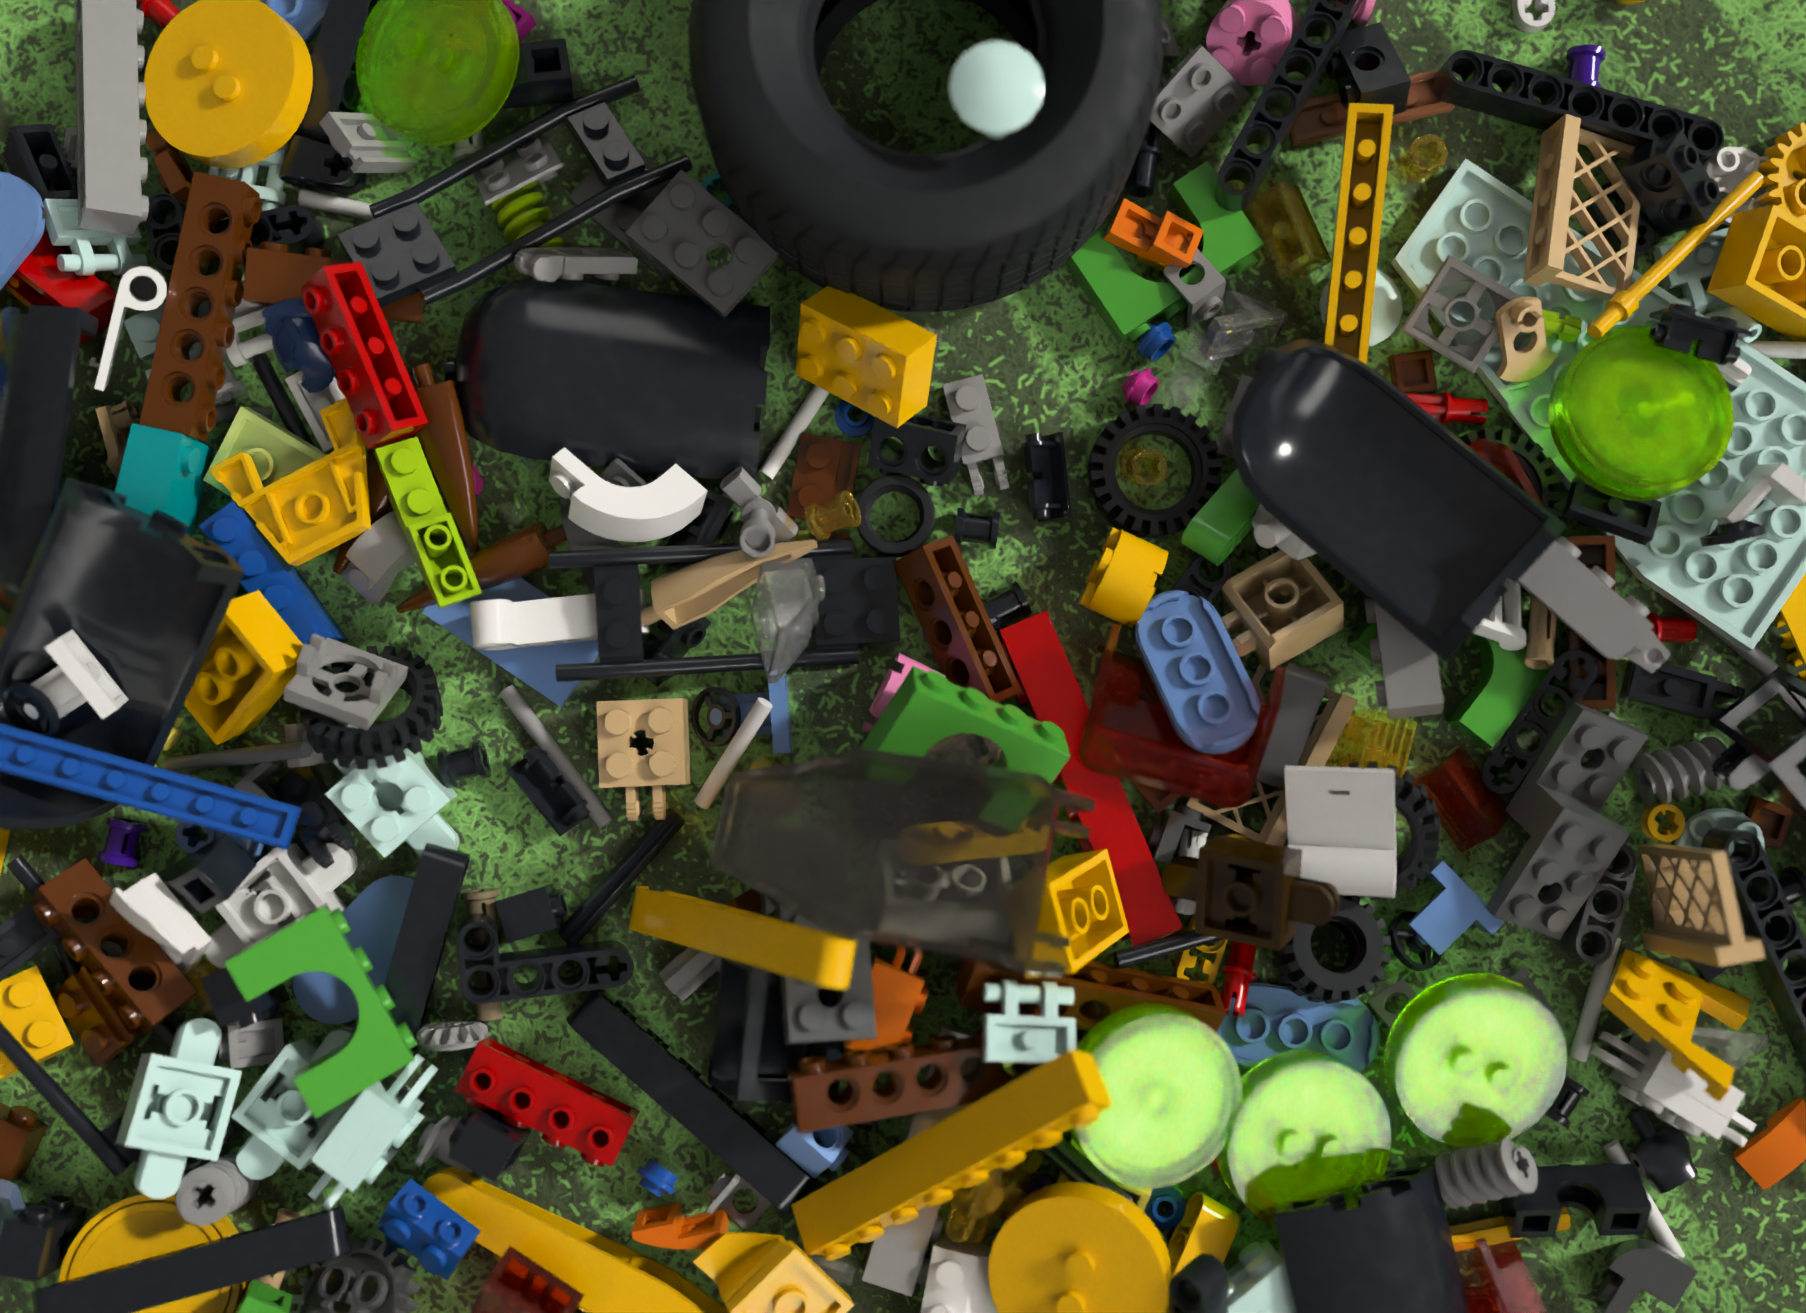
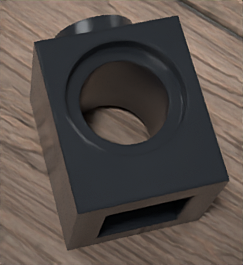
M552 884L495 902L507 943L558 928L564 924L562 916L568 914L562 892L560 890L555 892Z

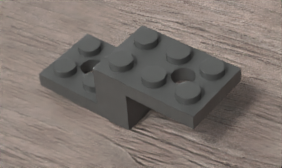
M635 147V149L645 162V168L647 170L658 166L648 156H646L637 147ZM593 168L569 194L568 199L572 205L576 206L607 187ZM682 170L674 178L640 192L635 202L631 204L617 202L589 218L664 281L671 274L724 319L779 257V252H775L759 236L758 232ZM717 248L727 250L731 254L729 263L723 267L710 265L707 262V257L712 250Z
M1577 702L1572 704L1505 809L1531 837L1485 907L1494 917L1559 940L1561 939L1630 835L1624 827L1602 809V806L1648 738L1647 734L1637 727ZM1595 749L1593 756L1588 761L1581 763L1584 753ZM1552 884L1547 892L1538 895L1544 885Z
M766 829L758 831L756 837L761 915L856 940L849 988H835L838 998L833 1008L823 1006L818 1000L817 991L820 985L780 974L785 1045L859 1041L877 1038L866 903L849 904L843 829ZM803 862L811 868L813 873L811 883L802 884L795 879L793 875L795 863Z

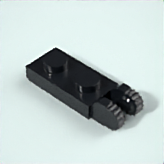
M1628 659L1619 697L1698 719L1713 720L1725 710L1712 707L1715 694L1722 695L1727 699L1737 700L1746 693V690L1739 686L1720 682L1717 677L1663 663L1655 672L1650 673Z
M313 765L294 767L271 786L280 802L302 808L295 829L308 852H310V855L319 866L326 869L334 863L333 856L325 844V841L330 837L333 838L339 847L346 851L356 845L346 826L348 823L338 807L325 795L329 789Z

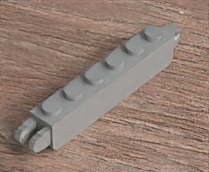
M1561 536L1557 541L1555 540L1517 583L1602 657L1607 659L1626 657L1650 673L1655 672L1670 657L1671 653L1651 631L1654 625L1645 618L1650 611L1633 596L1628 595L1624 600L1611 589L1616 582L1601 568L1595 565L1589 570L1577 559L1582 552L1565 537Z

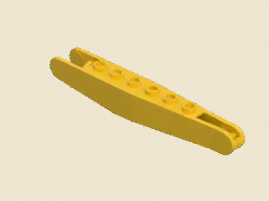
M454 1167L444 1168L430 1176L422 1186L478 1228L481 1232L475 1241L495 1253L494 1257L500 1264L511 1269H521L532 1276L535 1284L546 1290H555L568 1298L570 1303L581 1311L588 1313H729L724 1304L676 1270L488 1184L461 1169Z

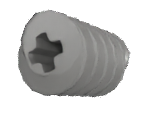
M1705 737L1700 742L1690 741L1684 746H1671L1667 751L1661 749L1655 750L1651 755H1638L1634 759L1632 771L1639 796L1650 807L1653 805L1654 795L1661 804H1669L1672 800V793L1678 800L1686 799L1688 797V788L1695 796L1703 795L1705 785L1710 791H1719L1721 780L1713 775L1714 772L1711 771L1713 769L1711 765L1717 759L1716 757L1719 758L1720 754L1727 747L1715 737Z
M1509 1138L1500 1139L1498 1145L1494 1142H1485L1482 1149L1477 1145H1472L1468 1147L1466 1152L1463 1149H1455L1451 1155L1442 1152L1436 1156L1435 1169L1441 1196L1446 1204L1453 1209L1457 1206L1467 1207L1472 1203H1485L1487 1200H1500L1504 1196L1515 1197L1519 1193L1529 1194L1533 1193L1537 1188L1538 1171L1535 1159L1528 1149L1524 1146L1517 1148Z
M228 1153L218 1157L217 1161L211 1160L190 1171L182 1178L180 1186L176 1191L175 1201L178 1212L186 1221L194 1225L212 1224L229 1215L237 1208L242 1207L254 1197L259 1187V1180L250 1179L241 1173L236 1163L237 1154Z

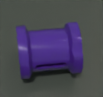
M1590 44L1569 48L1566 53V59L1569 62L1568 78L1601 88L1598 76L1600 63L1605 60L1606 56L1604 49Z
M108 816L106 824L110 828L104 851L98 853L97 860L114 865L136 867L139 859L135 857L140 834L146 831L147 823Z

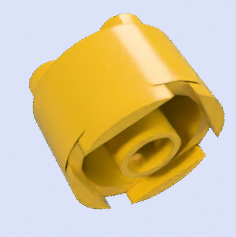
M1112 527L1103 544V553L1099 561H1094L1085 580L1087 584L1082 592L1079 604L1133 628V625H1136L1137 621L1139 622L1156 589L1153 586L1156 582L1157 574L1162 575L1169 551L1124 530Z

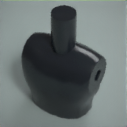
M1642 1107L1634 1109L1626 1115L1641 1138L1628 1151L1627 1156L1631 1164L1636 1165L1638 1173L1652 1185L1658 1194L1666 1193L1680 1186L1698 1173L1692 1161L1689 1142L1680 1129L1678 1130L1670 1125L1656 1130Z

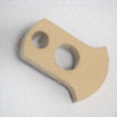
M1530 296L1513 299L1495 312L1502 354V362L1495 375L1506 381L1523 382L1543 373L1554 362L1558 354L1549 351L1547 347L1541 300ZM1520 331L1525 333L1532 332L1530 343L1521 350H1515L1513 344L1516 335Z
M125 400L115 406L105 405L95 409L108 454L106 464L117 479L129 436L127 429L131 427L132 423L139 424L140 422L138 417L133 418L139 415L135 406L129 400Z

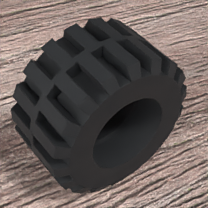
M1339 895V909L1327 922L1337 927L1343 933L1348 944V959L1340 972L1334 973L1326 970L1314 958L1310 945L1311 935L1316 927L1314 925L1298 922L1297 934L1280 951L1276 950L1277 957L1272 958L1274 968L1281 966L1284 973L1279 978L1284 984L1291 983L1294 985L1291 991L1296 995H1307L1308 1001L1315 1003L1323 1001L1326 1004L1358 998L1359 995L1368 993L1375 988L1372 984L1373 982L1382 980L1386 972L1381 969V966L1389 964L1391 954L1384 953V947L1391 945L1390 936H1382L1380 929L1386 927L1383 918L1375 920L1372 914L1376 909L1370 903L1360 905L1361 897Z

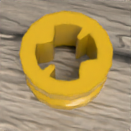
M1653 804L1643 811L1641 828L1650 839L1671 842L1683 834L1685 817L1682 811L1674 805ZM1666 811L1669 814L1667 822L1671 824L1670 830H1660L1659 833L1657 831L1659 824L1654 819L1656 815H1666Z

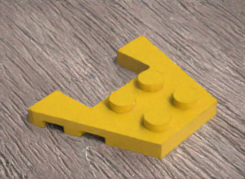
M346 397L319 411L334 451L266 487H263L251 455L241 451L209 468L212 476L218 482L223 483L231 493V498L239 507L247 511L257 523L255 526L285 561L296 567L371 529L366 446L362 435L355 428L354 416Z
M1625 949L1615 964L1601 1004L1647 1043L1652 1038L1656 1039L1673 1054L1671 1063L1681 1072L1686 1074L1691 1069L1709 1084L1704 1091L1713 1099L1720 1102L1730 1090L1735 1068L1691 1042V1037L1700 1009L1738 1031L1747 1020L1752 1000Z

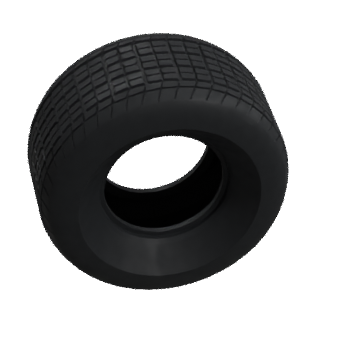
M695 0V2H692L689 27L691 28V32H689V57L691 61L689 66L692 87L715 166L737 211H740L744 221L758 232L759 236L775 252H779L778 258L793 270L799 272L800 275L820 287L825 288L829 286L848 294L853 292L859 297H863L890 310L941 312L965 309L993 302L1039 281L1071 258L1092 237L1118 200L1132 170L1151 120L1161 81L1163 24L1159 0H970L992 14L1011 34L1017 46L1031 54L1041 69L1044 84L1041 105L1028 123L1015 131L1008 132L1002 138L986 137L966 148L948 153H904L879 145L854 130L833 108L820 84V74L825 57L838 33L856 14L879 0Z

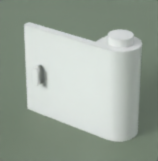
M141 265L128 270L123 275L119 284L101 362H96L97 358L91 357L89 366L99 368L94 389L104 391L109 384L127 307L149 311L156 309L165 301L169 284L166 276L159 269L153 266Z
M1285 765L1288 847L1302 850L1300 877L1330 883L1335 886L1339 895L1395 898L1397 879L1395 769Z

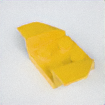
M724 1232L693 1259V1262L717 1284L720 1297L729 1313H847L854 1305L851 1297L793 1241H785L783 1235Z

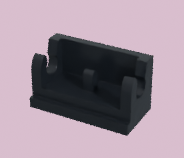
M705 488L708 492L701 514L683 529L672 534L666 546L719 544L738 506L731 499ZM696 562L664 564L678 569Z

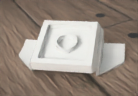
M156 873L142 879L124 892L119 887L114 889L110 904L133 926L154 939L183 975L199 965L212 940ZM107 941L100 944L111 957L123 955L121 947L115 942Z

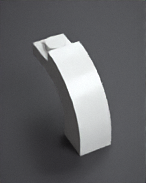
M565 447L552 457L548 479L557 494L571 500L568 518L572 522L595 535L623 542L653 541L678 532L701 514L708 492L707 489L677 464L673 465L658 479L649 484L638 487L618 486L600 478Z

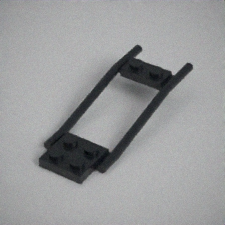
M634 75L560 104L414 187L369 205L374 220L337 234L350 262H362L380 308L420 292L424 303L428 305L461 291L513 262L515 255L518 253L517 251H521V248H538L611 205L674 178L680 170L685 173L693 170L691 160L686 154L647 170L645 162L608 108L607 104L640 91L636 77ZM566 121L568 129L607 188L458 272L454 262L418 204Z
M852 538L817 539L818 547L801 556L811 557L816 650L644 660L638 565L699 562L718 555L742 550L740 543L549 552L550 569L594 567L598 651L600 662L556 665L557 682L767 670L768 668L780 667L799 668L859 664L858 643L900 641L897 571L894 566L896 556L853 559ZM775 541V544H776V543H782V542H793V541Z
M22 855L6 865L33 898L38 888L45 884L43 879ZM33 901L0 924V981L60 936V933L54 926L48 928L37 918L33 910L35 905ZM100 945L101 951L111 957ZM128 977L129 984L131 985V987L135 990L142 991L132 981V979ZM167 1019L153 1029V1031L171 1050L177 1029ZM0 1021V1051L84 1141L108 1170L116 1177L124 1172L132 1162L138 1166L142 1148L116 1144L125 1110L108 1123L103 1130H100ZM229 1122L223 1142L236 1132ZM188 1156L182 1178L204 1159Z

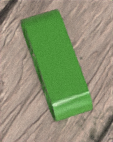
M1238 468L1194 516L1181 538L1183 545L1217 566L1228 557L1252 529V520L1260 505L1259 501L1242 482Z

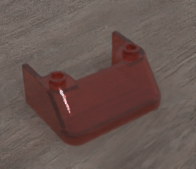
M1113 623L1079 747V757L1082 763L1087 768L1099 773L1216 805L1238 807L1245 804L1251 797L1281 707L1285 668L1276 666L1265 702L1259 701V716L1251 737L1242 746L1233 751L1221 754L1204 753L1190 747L1177 735L1163 705L1138 699L1141 679L1133 668L1112 662L1121 629L1120 624Z

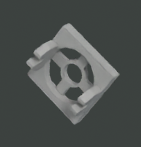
M1448 254L1400 330L1475 373L1499 337L1496 313L1493 324L1479 317V308L1476 303L1484 291L1487 290L1493 300L1496 312L1507 302L1521 296ZM1454 282H1474L1465 297H1457L1450 300L1438 293L1443 287ZM1461 301L1471 304L1475 311L1473 321L1464 327L1453 325L1448 318L1451 306ZM1430 304L1444 312V320L1447 325L1439 337L1433 334L1428 323ZM1472 328L1484 335L1481 340L1468 346H1452L1450 344L1458 331H1466Z
M313 633L310 645L304 644L302 646L297 662V674L285 687L284 700L368 730L406 680L408 667L328 637L325 640L323 636ZM335 662H343L353 666L349 672L338 674L322 670L323 666ZM367 672L375 674L371 688L365 686L363 680ZM348 681L356 684L359 689L352 693H344L336 690L334 686L337 683ZM313 682L328 687L330 696L327 697L321 694L314 687Z

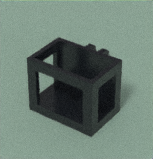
M1778 667L1709 722L1729 746L1720 754L1719 758L1716 757L1717 759L1713 761L1714 763L1711 765L1713 769L1711 771L1721 781H1726L1725 784L1733 790H1744L1746 787L1749 788L1750 784L1753 785L1758 781L1772 797L1806 821V729L1771 756L1748 740L1737 728L1738 724L1776 694L1779 695L1806 728V683Z
M721 957L707 1082L738 1101L790 1102L787 1067L798 1066V1061L806 1057L821 1056L825 1058V1061L840 1059L843 1054L844 1041L785 1045L780 974ZM820 985L817 991L818 1000L823 1006L828 1008L835 1006L838 998L835 988ZM840 1079L833 1081L827 1089L828 1096H838Z

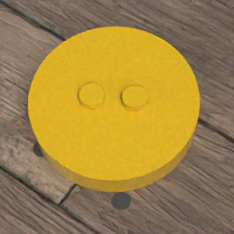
M199 0L176 15L156 40L145 70V104L149 117L158 133L169 144L204 165L219 169L248 167L267 159L282 148L301 124L312 94L313 68L311 57L298 31L259 0Z
M1064 1182L1036 1190L1019 1202L1011 1211L993 1243L989 1258L988 1277L990 1291L998 1313H1165L1168 1305V1285L1172 1278L1169 1254L1159 1231L1146 1214L1134 1203L1102 1186L1082 1182Z
M176 1192L162 1199H154L140 1193L105 1208L81 1229L65 1255L58 1282L239 1234V1232L227 1215L209 1225H194L186 1221L178 1212L175 1201ZM249 1281L133 1313H234L241 1301L243 1292L248 1288Z

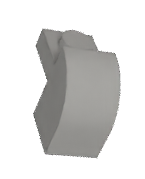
M394 511L373 523L371 529L365 531L350 547L345 555L350 560V563L342 577L373 605L386 595L398 572L416 563Z

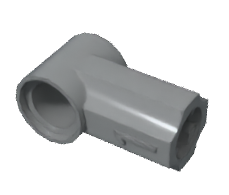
M688 947L667 964L659 975L669 990L684 1001L717 970L720 973L721 956Z

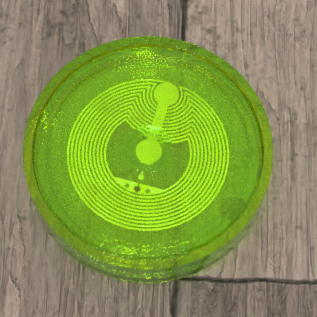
M379 0L366 20L364 32L359 39L357 48L356 75L362 98L375 118L411 141L428 146H445L463 141L485 127L496 116L509 96L519 63L517 29L509 10L501 0Z
M1629 326L1608 331L1600 339L1596 337L1585 345L1558 374L1551 390L1548 407L1549 425L1554 443L1572 471L1595 489L1610 496L1631 501H1650L1666 498L1682 491L1707 474L1724 455L1731 439L1734 421L1731 394L1717 366L1713 362L1693 357L1696 345L1693 343L1687 354L1657 347L1655 341L1649 339V332L1652 328L1649 326Z
M1468 973L1453 976L1431 985L1405 1006L1389 1032L1384 1051V1068L1387 1083L1392 1094L1407 1117L1418 1129L1429 1137L1445 1144L1459 1147H1469L1472 1145L1482 1147L1485 1142L1498 1144L1502 1138H1514L1529 1129L1544 1116L1562 1088L1568 1058L1565 1038L1558 1022L1528 989L1503 976L1488 973Z
M1141 1004L1122 1009L1106 1017L1091 1029L1079 1043L1076 1051L1093 1054L1113 1106L1098 1113L1100 1119L1097 1122L1084 1128L1074 1129L1072 1127L1068 1130L1077 1146L1105 1175L1133 1187H1165L1184 1181L1197 1174L1209 1165L1222 1151L1238 1120L1241 1108L1242 1084L1233 1053L1225 1041L1213 1029L1191 1013L1180 1008L1164 1004Z
M1307 1050L1289 1051L1274 1055L1258 1063L1245 1073L1228 1094L1220 1111L1215 1133L1216 1159L1227 1187L1254 1215L1276 1227L1273 1213L1285 1202L1319 1197L1339 1191L1344 1193L1345 1199L1362 1195L1361 1185L1384 1175L1391 1150L1389 1116L1385 1104L1374 1086L1360 1073L1338 1059L1324 1053Z

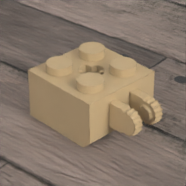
M1279 550L1228 579L1222 587L1223 607L1227 615L1222 617L1221 620L1229 637L1238 631L1242 633L1234 640H1231L1239 657H1243L1255 650L1270 671L1344 629V602L1307 557L1297 560Z
M688 699L597 701L599 788L625 787L628 821H638L641 813L639 786H652V813L654 814V819L665 820V785L691 784ZM644 731L647 738L654 740L653 748H646L649 752L647 755H642L641 749L635 747L636 738L640 739L639 734Z

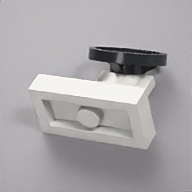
M1784 462L1756 465L1744 478L1747 482L1714 517L1721 524L1716 525L1717 527L1710 535L1700 537L1701 546L1724 544L1766 534V524H1756L1745 520L1747 516L1766 496L1778 506L1805 505L1806 480Z
M73 629L44 647L58 664L56 668L31 684L20 682L12 685L5 690L2 698L6 714L18 729L51 737L58 731L60 726L59 719L86 701L89 702L103 720L129 700ZM14 691H21V692H24V693H26V694H28V695L19 694V693H13V692H14ZM14 703L21 707L23 714L33 722L35 728L20 716ZM47 718L50 725L48 732H46Z

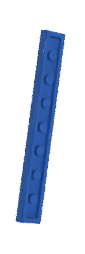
M0 724V771L285 850L289 849L302 810L301 807Z

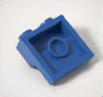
M411 1178L388 1204L378 1222L380 1225L378 1229L384 1233L390 1244L399 1249L407 1250L419 1259L421 1266L426 1271L434 1275H440L445 1280H448L481 1232Z

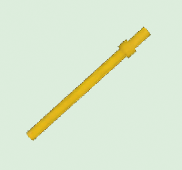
M1758 171L1751 172L1720 201L1706 223L1694 226L1627 290L1618 291L1606 303V310L1587 327L1589 335L1595 339H1600L1618 321H1626L1639 308L1638 302L1765 183L1764 176Z

